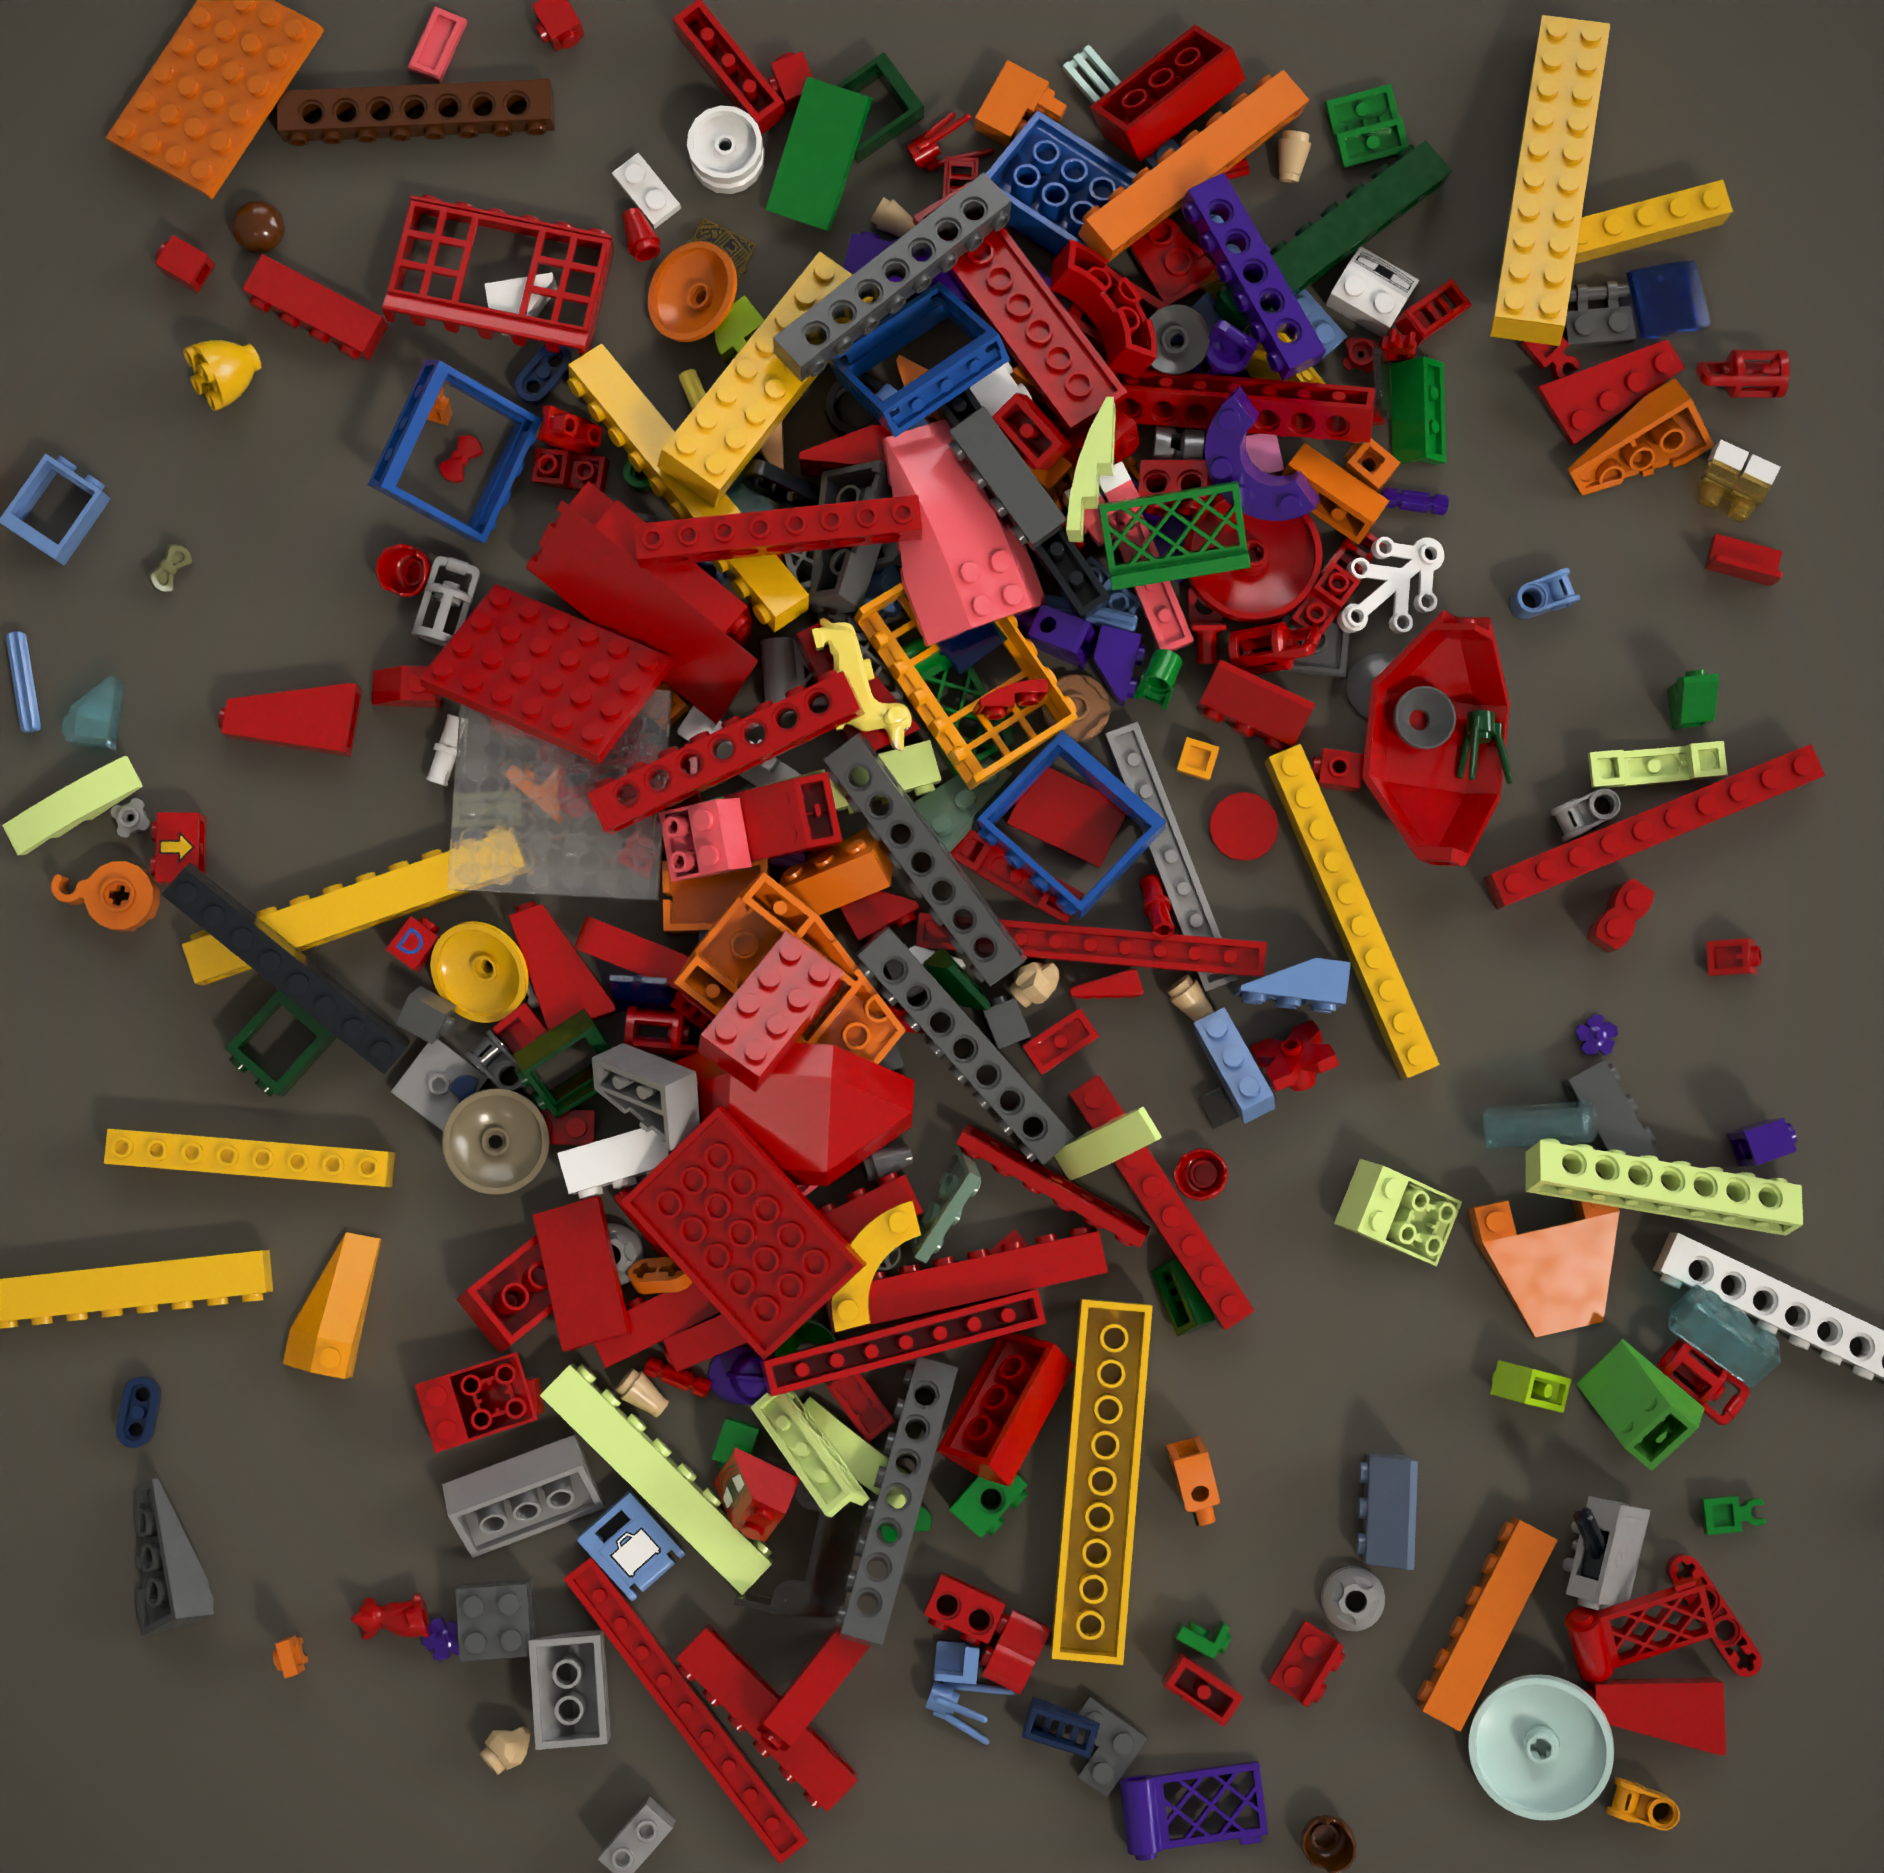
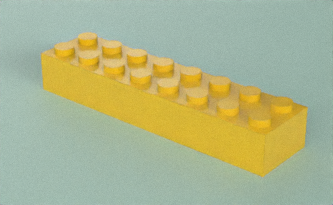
M819 251L664 445L657 467L715 507L750 460H752L818 376H809L800 382L774 354L773 337L853 274ZM865 297L861 300L866 303H872L873 297ZM844 317L835 320L840 324L850 322L848 318ZM813 338L808 342L813 345H819L824 341L819 338Z

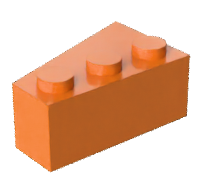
M865 828L843 840L840 845H835L800 865L788 868L781 875L779 884L815 913L822 915L890 887L894 865L887 856V852L890 850L882 839L879 842L876 841L868 829Z

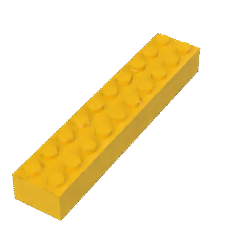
M1542 15L1490 337L1560 346L1566 323L1610 23Z
M1080 1298L1050 1649L1052 1659L1123 1665L1153 1308L1149 1304Z

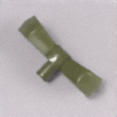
M182 544L167 545L165 559L163 558L159 562V567L150 571L147 575L149 583L155 590L159 592L173 590V575H175L180 567L192 563L191 553L187 547Z

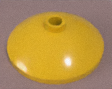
M469 921L453 926L437 940L431 955V975L438 994L457 1005L454 1012L471 1021L491 1023L506 1018L522 1004L528 989V969L519 947L506 933L484 922ZM487 960L492 964L493 968L488 966Z

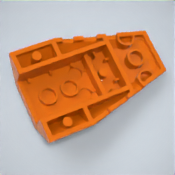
M763 871L737 895L695 947L674 980V983L717 1016L787 931L844 971L840 988L796 1043L835 1045L879 1064L904 1034L905 1028L820 916Z

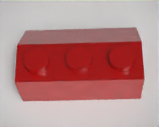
M1220 659L1197 708L1203 711L1201 715L1204 718L1215 723H1220L1221 720L1234 725L1233 730L1236 733L1247 738H1252L1255 735L1266 740L1264 745L1268 748L1282 752L1284 749L1287 750L1295 746L1314 709L1315 703Z

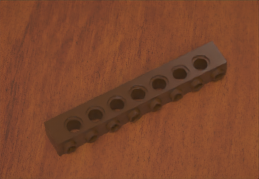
M550 79L285 90L277 102V129L284 142L294 146H304L309 141L340 144L343 140L356 139L362 143H372L377 138L408 141L411 137L424 136L429 140H440L445 135L476 138L479 134L492 133L497 137H508L513 132L543 135L547 131H555L554 91ZM516 105L526 106V110L519 115L510 113L511 109ZM454 107L458 109L455 116L450 118L443 117V113L448 108ZM481 107H492V111L488 115H477V111ZM384 110L390 111L387 119L382 121L375 120L379 112ZM413 110H424V113L420 118H409V115ZM348 112L356 113L352 121H341L344 114ZM316 113L322 114L321 119L317 123H307L311 115Z

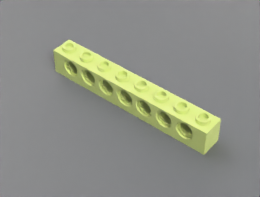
M1551 1138L1540 1140L1526 1151V1192L1784 1236L1803 1225L1802 1185L1788 1183L1784 1178H1757L1755 1174L1749 1172L1734 1174L1723 1172V1169L1720 1167H1693L1689 1162L1685 1161L1670 1163L1659 1161L1657 1157L1650 1155L1640 1157L1629 1156L1621 1150H1594L1592 1146L1587 1144L1571 1146L1560 1144L1559 1140ZM1562 1164H1564L1568 1168L1570 1173H1568L1564 1169ZM1596 1170L1601 1174L1602 1178L1598 1176ZM1629 1176L1634 1180L1635 1184L1629 1179Z

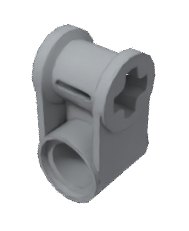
M1600 789L1582 798L1566 802L1549 812L1551 816L1556 817L1564 834L1561 838L1563 842H1566L1616 816L1620 810L1621 803L1614 791ZM1601 797L1609 802L1610 811L1608 814L1603 815L1595 810L1594 801L1596 798Z

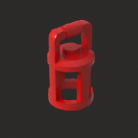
M1733 349L1726 361L1698 362L1696 374L1706 386H1725L1730 398H1783L1786 395L1789 384L1790 362L1786 350ZM1744 360H1770V362H1745ZM1743 386H1769V388H1742V387H1743Z
M1285 622L1233 630L1229 636V657L1232 665L1253 675L1290 670L1296 658L1307 657L1315 652L1322 636L1318 626L1290 630ZM1305 640L1303 645L1298 646L1297 641ZM1239 641L1243 650L1242 656H1240L1239 652ZM1272 647L1270 651L1254 653L1253 649Z
M629 1005L626 1015L624 1044L647 1053L666 1054L675 1058L698 1053V1046L684 1045V1043H689L690 1026L685 1025V1023H693L684 1017L680 1011L676 1009L675 1011L639 1009L638 1006ZM639 1025L668 1027V1038L638 1036Z
M1686 1335L1674 1342L1656 1365L1660 1371L1705 1408L1704 1414L1721 1426L1728 1424L1736 1417L1750 1394L1749 1388ZM1689 1352L1695 1355L1699 1360H1701L1713 1371H1709L1705 1366H1703L1699 1361H1697L1693 1356H1691ZM1672 1372L1677 1374L1681 1379H1683L1687 1384H1689L1694 1389V1392L1690 1388H1688L1684 1383H1682L1678 1378H1676L1672 1374ZM1727 1381L1737 1389V1393L1731 1397L1720 1415L1707 1403L1711 1400L1716 1401L1725 1391L1723 1386Z

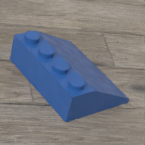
M1038 110L986 173L1011 199L1010 220L1007 224L1056 256L1070 239L1087 246L1078 235L1084 224L1082 217L1092 207L1098 205L1102 208L1108 203L1107 198L1120 186H1123L1125 189L1133 184L1132 179L1137 175Z

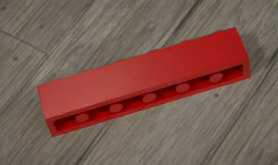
M709 1623L678 1654L676 1660L680 1664L677 1668L682 1675L691 1682L696 1679L705 1688L702 1692L705 1698L715 1707L721 1704L730 1713L727 1717L730 1723L741 1733L746 1730L755 1739L753 1742L754 1747L764 1757L768 1758L771 1755L780 1764L778 1770L786 1780L792 1784L797 1781L806 1790L803 1795L813 1807L819 1809L822 1806L828 1812L858 1781L859 1775L810 1725L806 1727L795 1743L785 1752L781 1749L775 1751L761 1740L762 1734L756 1728L781 1696Z

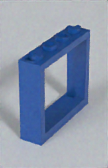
M938 282L905 304L898 312L890 314L881 320L879 325L870 334L860 335L853 341V345L845 354L841 356L836 354L829 360V363L838 382L894 437H897L1010 361V358L999 333L946 286ZM938 292L940 293L941 298H939L936 295L934 298L931 299L932 296H934ZM947 317L973 340L884 401H881L858 379L859 376Z
M425 360L367 485L469 541L485 543L491 530L495 531L496 519L501 508L510 499V488L515 478L524 469V458L529 447L537 440L535 434L542 419L440 360ZM443 383L450 385L515 423L468 525L396 486Z
M1063 730L977 819V828L980 830L978 835L987 845L993 847L996 844L1006 853L1003 857L1013 868L1019 870L1022 867L1031 875L1029 880L1042 893L1049 891L1058 899L1055 903L1068 916L1075 914L1079 919L1092 908L1164 831L1166 824L1164 818ZM1059 756L1145 831L1081 901L995 826L1002 816Z

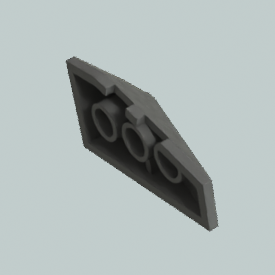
M151 1479L135 1489V1532L139 1537H142L140 1555L135 1556V1568H142V1589H136V1607L141 1637L195 1624L214 1614V1597L209 1589L208 1578L159 1479Z

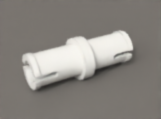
M447 714V720L440 741L435 743L433 748L436 750L426 780L448 786V780L456 757L460 758L462 752L459 751V747L466 726L469 723L468 720Z

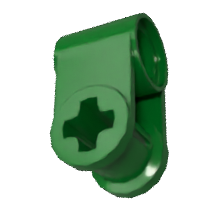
M1167 649L1155 650L1147 669L1143 672L1134 698L1139 700L1142 697L1160 704L1161 709L1166 710L1182 666L1180 656Z

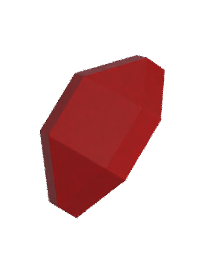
M1445 610L1372 681L1362 779L1419 861L1434 866L1465 867L1501 799L1503 770L1493 736L1490 743L1479 744L1475 779L1469 780L1468 778L1470 749L1464 776L1461 779L1457 778L1458 763L1464 739V726L1467 725V713L1475 710L1494 712L1495 723H1502V737L1506 749L1510 701L1491 618L1456 617ZM1419 686H1431L1445 693L1451 700L1456 713V724L1450 738L1444 744L1427 750L1416 749L1405 744L1398 737L1392 721L1393 710L1398 699L1405 692ZM1414 710L1409 717L1410 725L1414 729L1423 730L1425 728L1427 720L1421 711Z
M795 1043L756 1093L699 1052L673 1062L696 1071L700 1124L718 1106L723 1105L796 1185L828 1186L912 1127L914 1080L835 1045Z

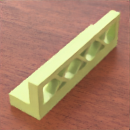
M791 1391L773 1397L766 1393L751 1406L757 1418L826 1516L832 1518L850 1501L863 1506L870 1499L795 1392Z

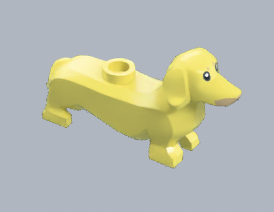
M823 617L820 619L822 628L812 629L816 650H824V646L828 644L830 654L834 658V670L837 673L844 671L847 674L865 712L864 715L837 727L836 731L843 730L846 724L852 725L864 732L885 729L891 746L898 751H903L904 732L910 728L912 723V716L908 707L901 703H881L874 699L868 680L875 679L870 658L863 660L854 627L847 622L831 623Z

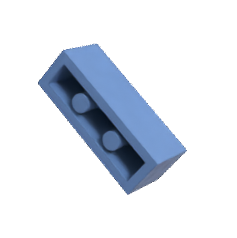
M1225 1007L1194 1022L1195 1037L1243 1124L1275 1109L1274 1095Z

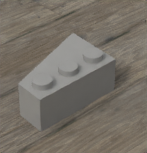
M624 1043L592 1057L594 1089L624 1114L630 1111L640 1119L639 1126L646 1132L653 1130L664 1139L662 1145L669 1151L675 1149L700 1125L696 1071Z

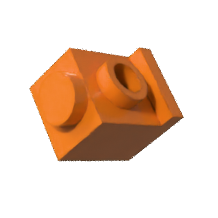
M1372 438L1370 443H1354L1344 456L1348 460L1344 469L1376 492L1382 488L1401 463ZM1370 462L1373 465V471L1369 472L1362 466V463Z

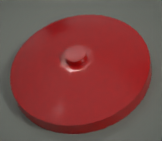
M1221 494L1212 500V507L1223 515L1232 506ZM1212 512L1203 513L1194 525L1210 535L1221 519ZM1235 512L1229 518L1234 523H1236ZM1243 513L1251 568L1190 577L1188 581L1196 595L1205 605L1228 619L1245 623H1262L1279 619L1294 611L1304 602L1318 579L1322 565V544L1318 529L1308 513L1283 521L1262 520ZM1225 523L1214 538L1224 546L1239 543L1237 530ZM1191 529L1186 535L1184 548L1188 551L1199 550L1206 539ZM1210 543V545L1207 548H1213L1217 546Z

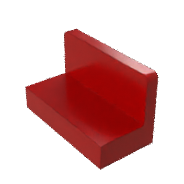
M1715 534L1712 537L1705 569L1772 586L1782 578L1783 572L1779 571L1778 568L1783 551Z

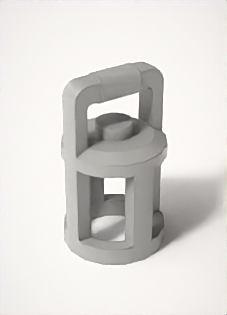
M436 557L431 566L411 635L422 641L445 647L453 637L443 632L450 607H460V605H463L455 634L468 617L480 577L479 569L469 565L468 562L453 557ZM442 566L448 571L464 576L465 574L470 575L472 579L468 592L459 590L460 585L454 582L444 580L443 584L434 583L438 568ZM431 596H433V599L441 602L433 629L422 626Z

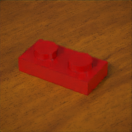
M1079 1008L1023 1045L1022 1048L1042 1076L1100 1036L1081 1008Z
M539 1109L548 1128L549 1145H586L595 1142V1110H569L556 1119L550 1109H545L544 1111Z

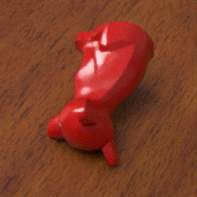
M420 1592L414 1593V1597L409 1601L390 1602L381 1607L374 1598H365L364 1604L359 1607L357 1614L351 1617V1622L357 1624L362 1630V1640L373 1638L381 1628L401 1637H430L427 1606L425 1600H422Z

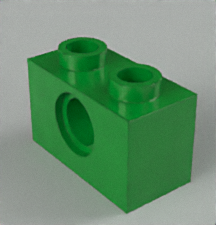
M1018 1473L1010 1487L985 1480L976 1475L951 1503L949 1510L980 1538L986 1532L992 1536L1005 1521L1001 1517L1009 1506L1013 1509L1017 1508L1028 1495L1024 1490L1028 1483ZM995 1489L1001 1494V1501L997 1506L987 1507L983 1505L981 1495L985 1490Z

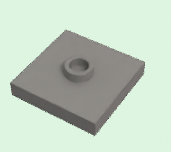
M437 1039L433 1044L427 1043L392 1089L391 1093L444 1132L447 1119L459 1104V1099L449 1089L453 1080L460 1075L476 1077L478 1079L476 1093L481 1091L489 1078Z

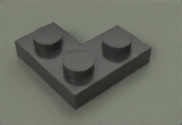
M1089 1695L1077 1714L1100 1723V1727L1095 1740L1097 1747L1077 1775L1107 1798L1148 1738ZM1080 1728L1079 1733L1085 1737L1087 1729Z

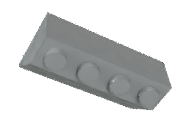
M576 1434L442 1484L447 1515L472 1558L605 1508L588 1458Z

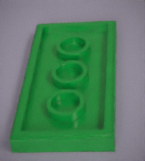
M807 76L765 210L829 232L831 231L873 98Z

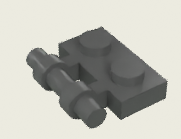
M1606 281L1601 286L1587 287L1585 283L1575 284L1574 288H1571L1569 302H1574L1575 311H1567L1564 328L1565 340L1570 344L1567 348L1631 343L1636 340L1633 306H1619L1618 298L1631 296L1630 283L1618 284L1617 281ZM1588 300H1605V308L1588 309Z

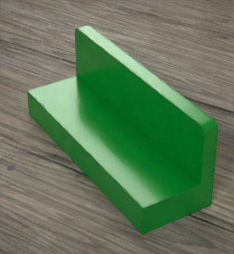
M1422 356L1391 364L1392 456L1401 462L1400 465L1416 461L1432 465L1446 463L1444 362Z

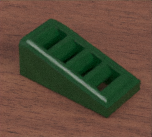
M1177 1258L1151 1271L1177 1336L1197 1331L1215 1321L1211 1309ZM1170 1274L1172 1275V1278H1173V1280H1172L1171 1282H1170V1280H1169L1168 1277H1167V1276L1170 1275Z

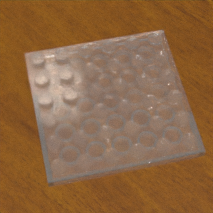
M655 690L600 764L460 704L447 889L452 891L658 901L663 837L659 813L611 835L604 832L587 793L595 790L594 785L597 782L608 777H614L616 780L626 775V769L643 761L647 765L658 760L657 755L663 750L668 749L672 692L670 690ZM661 772L656 775L654 779L656 790L666 787L667 772ZM629 787L623 792L622 800L625 805H630L636 800L637 791L635 787Z

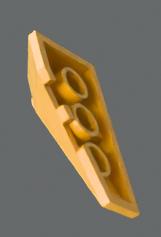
M350 1232L345 1233L290 1328L283 1364L307 1372L341 1379L353 1377L381 1243L380 1238Z

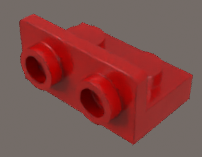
M1304 1619L1268 1678V1681L1308 1708L1312 1701L1317 1703L1324 1694L1327 1685L1323 1682L1329 1672L1335 1673L1342 1664L1345 1654L1342 1653L1344 1645Z

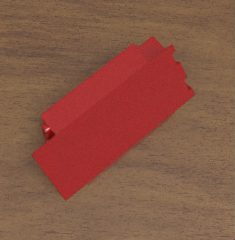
M588 481L569 505L561 500L557 508L561 514L554 522L548 525L539 542V545L542 547L529 560L526 569L555 591L561 601L587 622L672 657L673 668L661 683L664 682L687 704L690 702L717 724L728 711L758 662L753 655L743 648L753 635L751 628L754 625L748 606L696 563L640 569L636 555L633 524L646 522L619 500L614 502Z

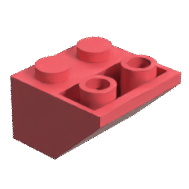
M740 798L715 799L659 812L671 882L723 874L752 867Z

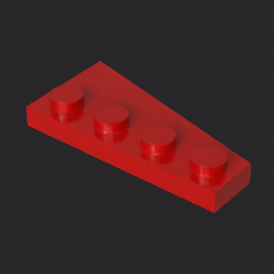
M1167 217L1128 248L1157 298L1168 305H1175L1217 282L1220 278L1217 274L1216 266L1204 255L1205 252L1196 243L1193 244L1180 231L1181 228L1172 219L1169 220Z
M1666 339L1534 388L1568 443L1573 445L1685 369L1669 340Z

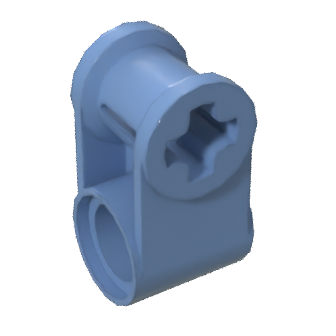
M1563 568L1521 586L1510 599L1509 605L1513 615L1524 620L1531 619L1550 611L1569 607L1581 601L1580 595L1575 594L1568 577L1571 573L1570 569ZM1522 594H1529L1534 598L1535 608H1529L1524 605Z

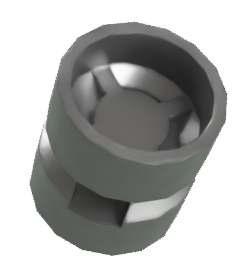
M1156 426L1152 460H1202L1204 430L1185 429L1182 433H1177L1173 427Z

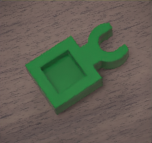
M1737 1495L1700 1498L1703 1529L1706 1535L1743 1532L1741 1521H1746L1754 1526L1766 1524L1765 1518H1753L1751 1515V1510L1754 1506L1764 1505V1500L1749 1498L1740 1505L1739 1496Z

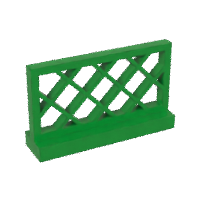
M1238 481L1099 504L1112 590L1251 568ZM1232 491L1233 504L1225 515L1209 505L1217 493ZM1209 495L1205 501L1199 497ZM1187 498H1192L1201 504V507L1190 521L1175 511L1180 502ZM1174 501L1170 507L1164 502ZM1151 504H1158L1167 511L1156 526H1153L1140 516L1145 508ZM1133 507H1139L1136 512L1129 509ZM1206 509L1221 519L1210 535L1194 525ZM1123 510L1132 518L1120 533L1109 525L1107 512ZM1234 512L1236 523L1229 519ZM1171 514L1186 524V527L1175 541L1160 531ZM1136 521H1139L1152 531L1141 546L1125 536ZM1225 523L1237 530L1239 543L1224 546L1214 538ZM1191 529L1206 539L1199 550L1188 551L1180 545ZM1110 532L1117 536L1113 544ZM1156 534L1171 544V547L1164 556L1154 557L1145 550ZM1122 540L1137 550L1129 562L1115 564L1113 552ZM1210 543L1217 546L1213 548H1207L1210 545ZM1176 548H1177L1179 551L1182 552V553L1173 554V552L1176 550ZM1141 555L1147 557V559L1138 560Z

